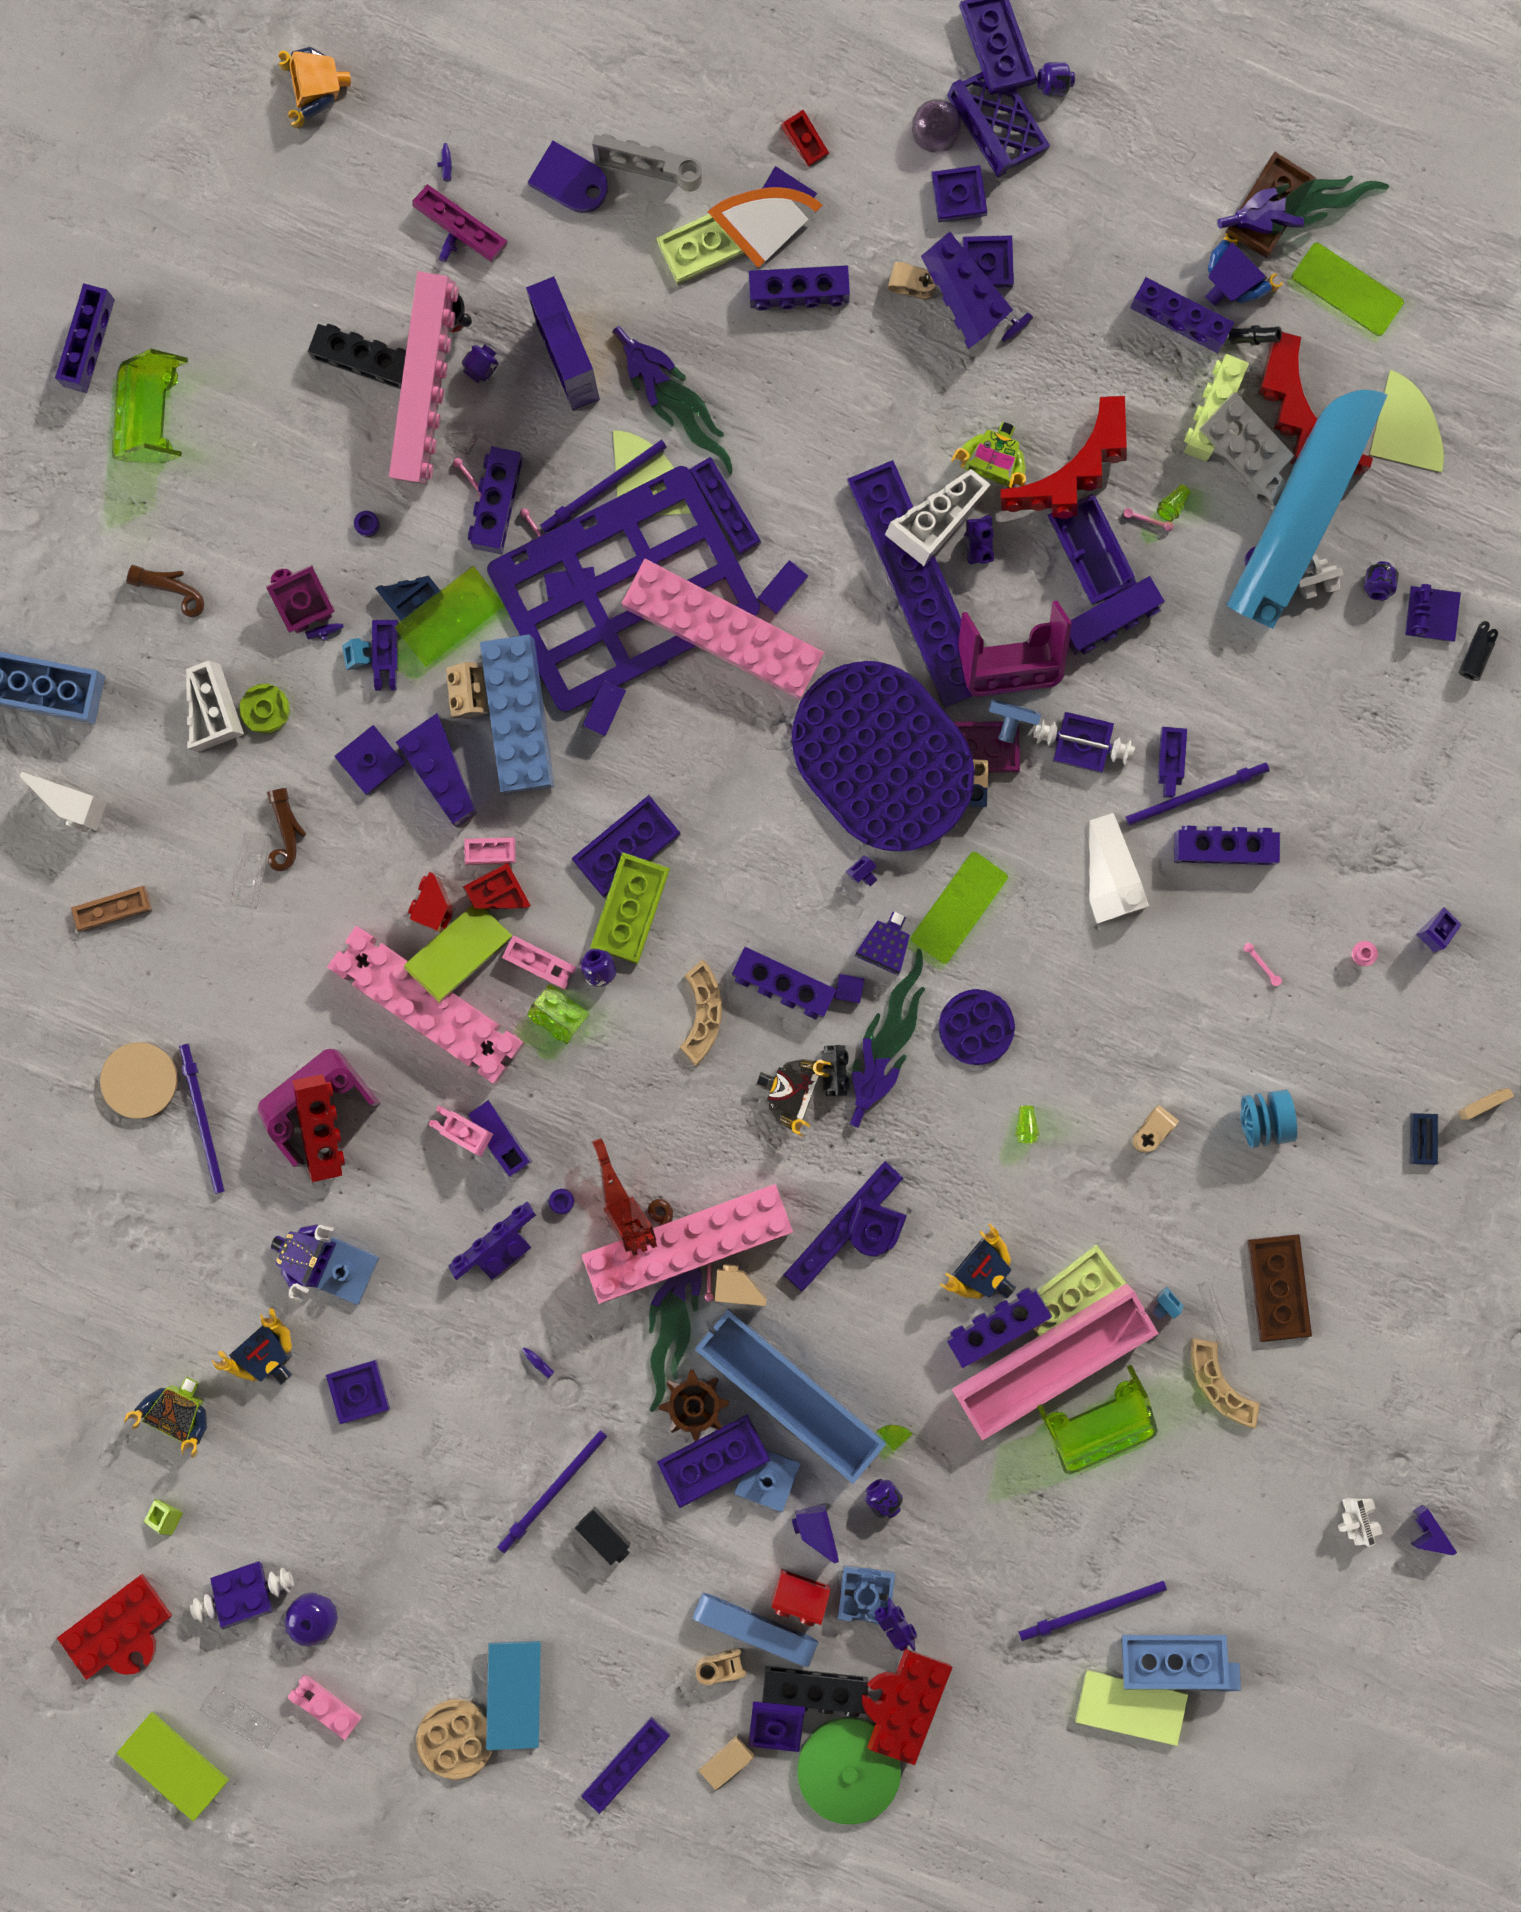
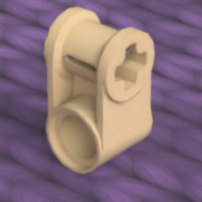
M895 262L888 283V289L897 294L926 300L934 295L936 285L927 269L915 267L904 262ZM924 282H928L927 288L922 287Z
M1158 1104L1134 1135L1133 1145L1135 1149L1142 1153L1155 1150L1162 1140L1174 1129L1179 1120ZM1141 1136H1149V1143L1151 1145L1143 1146L1142 1143L1144 1140L1141 1138Z
M729 1649L718 1654L700 1658L695 1666L698 1681L704 1685H711L745 1677L746 1671L742 1669L740 1660L741 1649ZM730 1660L733 1661L734 1669H732ZM705 1665H710L714 1668V1672L710 1676H703L700 1673L701 1668Z

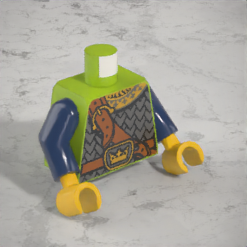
M185 1377L180 1388L171 1385L167 1388L157 1389L146 1396L134 1411L126 1414L124 1424L130 1418L135 1419L136 1423L132 1426L134 1430L138 1428L141 1418H144L143 1423L183 1442L181 1445L182 1455L185 1449L190 1447L193 1448L191 1458L197 1455V1444L200 1443L207 1429L206 1410L203 1407L204 1401L194 1396L199 1382L190 1377Z

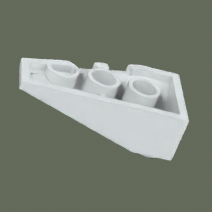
M1114 813L1090 820L1089 902L1096 923H1102L1147 908L1149 904L1141 880Z

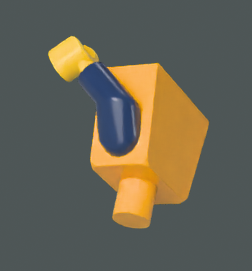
M312 47L292 51L291 55L286 51H280L278 54L281 60H286L278 63L281 69L291 71L297 108H301L300 112L294 109L288 112L290 119L298 116L297 121L291 123L294 128H301L305 122L304 118L310 119L332 105L338 96L340 87H350L351 77L348 71H336L334 58L326 56Z

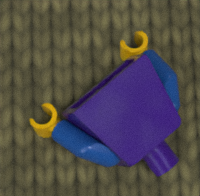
M1226 233L1224 239L1211 252L1208 272L1210 274L1208 278L1215 286L1205 297L1214 306L1225 296L1233 303L1237 301L1242 304L1258 300L1270 292L1277 291L1283 285V282L1279 285L1273 283L1272 279L1277 274L1274 273L1267 279L1258 267L1237 247L1238 240H1231L1229 238L1230 235Z

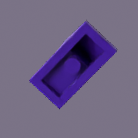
M1423 1505L1414 1509L1413 1511L1418 1517L1415 1519V1522L1425 1534L1413 1541L1411 1545L1418 1549L1455 1555L1457 1551L1429 1509Z

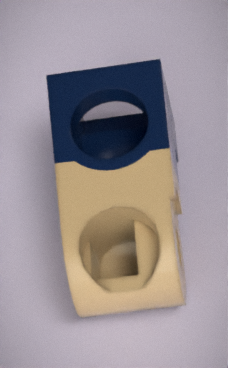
M973 759L975 780L968 806L987 807L988 760Z

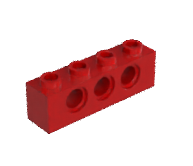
M323 1074L292 1080L307 1168L312 1183L343 1176L341 1166H345L343 1151H338L337 1146L338 1143H341L339 1128H334L333 1121L338 1119L335 1105H330L329 1098L334 1097L331 1082L326 1083ZM314 1102H322L316 1108L310 1107ZM319 1125H326L320 1131L315 1130V1128ZM329 1148L327 1152L319 1153L321 1149Z

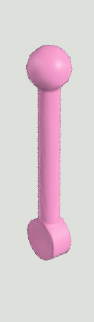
M460 458L454 459L453 465L463 472L478 491L479 484L462 465L463 461Z
M526 508L521 509L520 516L527 520L538 537L542 536V533L529 516V510Z
M1126 508L1123 512V516L1126 519L1136 518L1164 527L1166 531H1171L1174 528L1173 523L1170 521L1165 523L1133 513L1131 508Z
M1246 943L1244 950L1250 953L1271 978V984L1279 986L1282 979L1279 976H1275L1254 951L1253 944Z
M711 1263L706 1265V1294L704 1295L706 1302L714 1300L711 1285Z

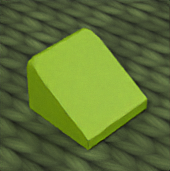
M155 1499L144 1523L159 1534L172 1535L183 1512Z

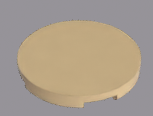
M143 1042L126 1044L115 1050L104 1063L100 1076L101 1091L108 1105L117 1113L129 1118L152 1117L167 1108L173 1099L178 1087L177 1068L172 1058L155 1045Z
M450 1699L440 1702L426 1713L418 1728L416 1746L421 1761L429 1771L450 1780H461L475 1775L486 1765L493 1750L486 1749L487 1714L484 1710L467 1700Z

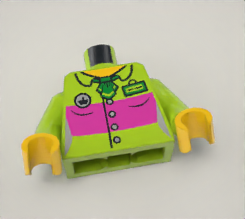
M1006 422L1001 423L997 433L987 430L985 434L974 436L964 443L961 448L957 449L951 459L952 462L955 459L962 462L960 467L963 468L965 466L964 470L969 471L972 469L979 476L1005 487L1009 486V488H1012L1013 484H1018L1021 487L1026 482L1024 454L1019 449L1020 443L1011 439L1015 427Z

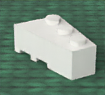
M208 660L186 669L187 701L189 702V717H187L189 741H187V749L200 752L244 735L221 665Z

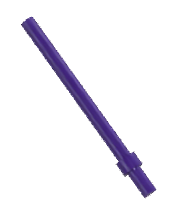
M662 439L566 507L561 506L555 510L553 516L540 524L544 533L560 522L563 524L571 519L570 515L665 450L667 446Z
M1265 762L1249 769L1247 767L1237 770L1234 775L1125 817L1126 822L1130 826L1238 783L1243 785L1251 782L1252 778L1269 772V766Z
M189 1044L180 1045L179 1049L183 1061L181 1068L183 1076L187 1078L214 1193L225 1192L196 1073H199L197 1064L193 1062Z
M602 1430L593 1437L525 1516L511 1526L509 1529L510 1533L497 1546L502 1553L505 1554L517 1539L521 1540L527 1533L526 1529L604 1442L608 1436Z
M1160 1581L1050 1621L1044 1619L1037 1622V1625L1018 1631L1021 1641L1039 1635L1045 1637L1052 1634L1051 1631L1167 1591L1165 1582Z

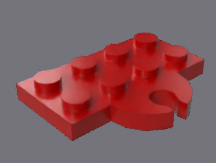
M141 1574L58 1636L57 1640L86 1680L106 1665L123 1675L136 1674L141 1669L139 1665L131 1661L132 1652H140L143 1656V1663L148 1666L156 1652V1640L152 1630L170 1618L172 1614L146 1577Z
M905 1648L896 1673L884 1672L873 1677L867 1683V1686L873 1690L881 1689L882 1695L877 1701H872L868 1695H862L864 1711L871 1720L876 1722L867 1748L915 1765L953 1666Z

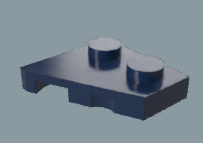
M429 575L412 581L404 580L399 581L397 584L380 585L375 588L405 627L409 626L445 598Z

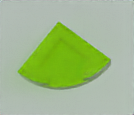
M895 1424L884 1425L877 1429L893 1451L913 1435L906 1427Z

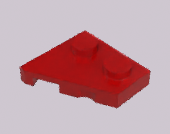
M508 863L462 887L474 910L522 909L531 906Z

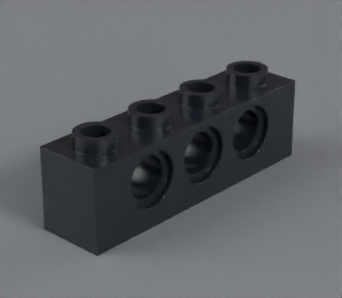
M326 324V326L317 325L308 349L312 359L401 390L406 350L387 348L385 343L378 340H373V342L364 340L362 335L355 332H350L349 334L341 332L340 328L332 324ZM336 344H345L341 351H334ZM360 352H368V356L366 358L357 359V355ZM383 360H392L390 366L385 368L380 366Z
M765 1666L762 1702L805 1707V1711H808V1708L819 1709L818 1712L823 1714H833L834 1711H842L846 1716L859 1717L860 1714H866L863 1708L862 1695H868L867 1683L869 1680L865 1676ZM787 1684H792L797 1690L792 1695H786L782 1691L783 1687ZM812 1687H818L822 1690V1694L817 1698H812L808 1695V1691ZM838 1690H845L848 1696L845 1700L839 1701L834 1698V1693Z

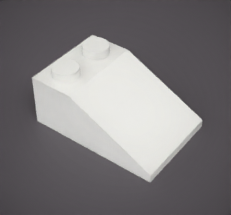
M21 772L20 777L59 817L67 820L65 825L85 833L89 829L97 831L107 805L106 802L92 795Z

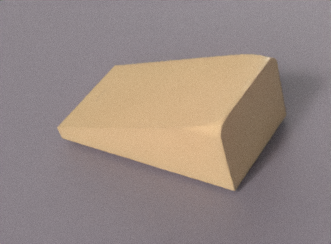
M736 1735L698 1771L717 1790L754 1759V1753Z

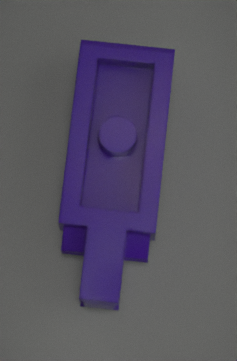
M1161 727L1157 778H1159L1158 784H1164V798H1173L1176 795V785H1182V780L1184 779L1187 728Z

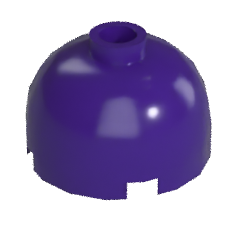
M314 1592L302 1594L291 1603L286 1611L284 1622L286 1632L294 1642L301 1646L311 1647L320 1645L333 1634L338 1621V1615L335 1605L326 1596L323 1597Z

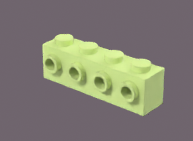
M1225 354L1222 361H1216L1211 373L1215 375L1212 384L1208 382L1202 397L1206 399L1203 406L1198 405L1193 416L1196 423L1194 428H1189L1183 442L1187 443L1183 453L1207 462L1215 446L1199 428L1232 393H1237L1249 365L1248 362Z

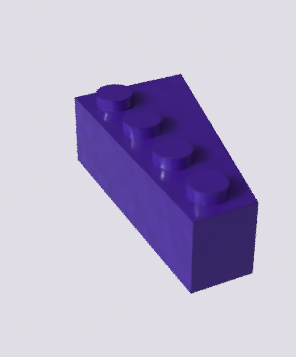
M950 231L921 255L935 285H939L944 295L942 299L946 307L949 306L956 318L954 322L958 330H962L966 338L964 342L968 349L982 340L1013 311L1011 306Z
M437 713L396 741V744L456 828L477 814L443 722Z

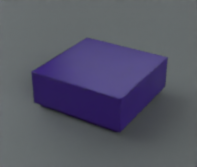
M839 974L835 999L860 1004L864 978Z

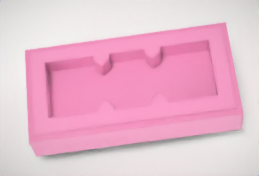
M515 837L464 839L465 865L516 863Z

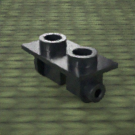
M845 1045L824 1046V1051H821L822 1060L830 1062L831 1065L826 1064L822 1069H831V1073L828 1077L823 1076V1092H826V1097L847 1096L850 1081L846 1075V1065L848 1064L849 1056L847 1050H845Z

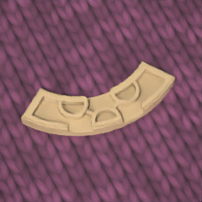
M701 960L684 975L695 995L696 1019L692 1031L680 1046V1049L695 1066L704 1059L714 1044L722 1016L719 987L711 969L704 960Z
M1191 1338L1192 1369L1204 1396L1219 1412L1229 1419L1256 1429L1260 1403L1242 1397L1226 1382L1218 1362V1343Z

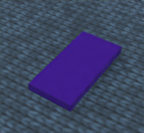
M1010 0L961 1L959 8L990 95L1036 84L1038 79Z
M648 795L571 859L604 898L609 893L622 852L649 861L681 835V833L650 795Z
M746 1414L723 1426L720 1430H716L657 1461V1464L678 1507L682 1508L770 1462L771 1459L749 1414Z

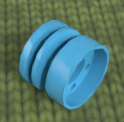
M1287 1089L1268 1092L1267 1104L1261 1093L1255 1094L1254 1098L1251 1095L1242 1096L1241 1125L1250 1148L1259 1147L1260 1142L1263 1146H1269L1271 1134L1277 1144L1296 1142V1113L1292 1097Z

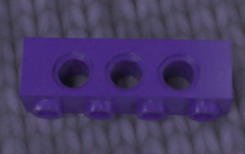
M848 265L749 271L750 308L765 311L769 310L770 307L792 309L799 305H805L807 308H816L820 304H830V306L834 307L843 306L845 303H849L850 299ZM821 284H827L830 290L822 292L817 287ZM801 285L806 290L802 293H796L793 288ZM771 287H778L781 291L778 294H771L768 290Z
M1145 277L1130 306V309L1216 353L1221 349L1235 323Z
M85 283L82 285L55 379L63 387L84 393L88 392L115 301L107 289Z
M491 446L490 454H485L483 467L486 468L485 478H480L478 492L481 493L480 501L475 502L473 516L476 517L474 526H470L468 532V540L471 541L473 549L503 555L523 462L521 452ZM499 471L506 473L505 478L501 481L493 479L494 475ZM494 495L501 497L500 502L496 505L488 503L489 498ZM492 519L496 521L493 528H483L486 520Z
M1182 826V830H1177L1174 833V863L1276 865L1280 863V832H1273V828H1257V832H1247V827H1233L1232 831H1222L1220 826H1209L1207 830H1197V826ZM1197 838H1202L1207 842V849L1205 851L1197 848ZM1223 839L1231 841V851H1225L1222 848L1221 842ZM1249 839L1257 843L1258 848L1256 852L1248 850L1246 844Z
M744 947L732 972V976L736 977L734 982L747 988L750 984L759 988L757 991L759 994L770 999L772 995H775L782 999L781 1004L791 1009H794L795 1006L805 1009L803 1014L815 1020L818 1017L824 1018L837 990L747 947ZM758 967H763L767 970V978L763 981H758L753 977V971ZM780 978H786L790 981L791 986L789 990L781 992L776 988V981ZM802 989H810L813 992V999L810 1002H802L799 999V992Z
M1027 1287L1016 1294L1017 1299L1010 1303L1004 1300L994 1306L995 1311L986 1316L985 1312L972 1319L973 1324L964 1328L961 1325L949 1332L951 1336L948 1337L947 1343L962 1368L1052 1318V1314L1037 1288L1030 1290ZM1024 1307L1028 1311V1315L1024 1319H1017L1013 1315L1015 1308ZM996 1319L1002 1320L1006 1325L1005 1329L1001 1332H996L991 1327V1323ZM973 1332H978L983 1336V1341L980 1344H973L969 1340V1335Z

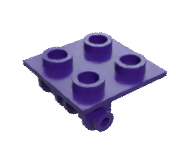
M1421 584V587L1411 586L1405 635L1455 642L1461 592L1432 589L1430 584Z

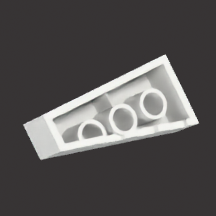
M970 469L946 485L938 493L932 494L917 507L914 506L908 510L905 515L890 522L885 535L925 566L985 497L990 484Z

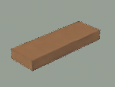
M140 886L71 907L77 932H83L152 911L146 887Z

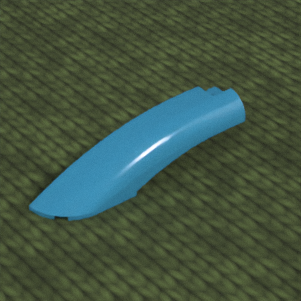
M1356 390L1339 396L1322 411L1293 465L1294 467L1282 494L1226 604L1227 607L1272 629L1274 628L1284 607H1287L1343 497L1385 403L1387 394L1375 390Z

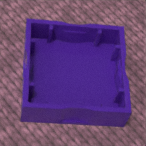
M555 276L526 287L536 325L572 411L600 400L592 365Z

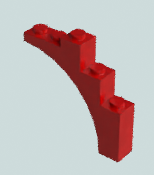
M1282 332V338L1279 343L1271 342L1257 395L1263 396L1268 401H1281L1274 429L1279 430L1285 436L1297 435L1293 451L1294 456L1290 464L1294 465L1317 418L1306 400L1299 376L1301 337ZM1362 454L1353 474H1365L1371 468L1373 458Z
M1125 396L1100 397L1099 413L1090 437L1084 447L1065 466L1040 481L1021 487L1001 489L1002 511L1018 512L1020 510L1043 511L1045 509H1052V517L1066 519L1071 516H1078L1077 490L1093 491L1095 489H1102V462L1119 463L1120 461H1127Z

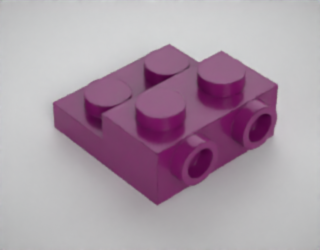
M313 565L266 586L289 633L292 631L296 633L303 632L309 628L308 624L316 620L319 623L324 622L332 617L331 613L335 612V608Z

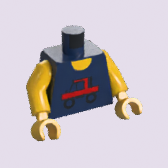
M988 1224L990 1227L989 1233L979 1232L983 1238L980 1239L952 1275L945 1273L949 1277V1282L946 1285L940 1283L942 1288L950 1292L952 1291L961 1297L981 1299L984 1296L990 1297L995 1290L1007 1299L1014 1292L1016 1286L1006 1279L1012 1270L1009 1267L1011 1258L1006 1243L992 1224Z
M273 1308L269 1309L270 1318H265L260 1314L262 1326L229 1355L231 1359H228L224 1351L218 1352L223 1360L215 1362L212 1359V1363L217 1370H226L236 1377L253 1382L258 1380L262 1382L272 1375L280 1385L292 1376L283 1365L292 1356L290 1352L292 1349L290 1330L280 1319L276 1318V1312Z

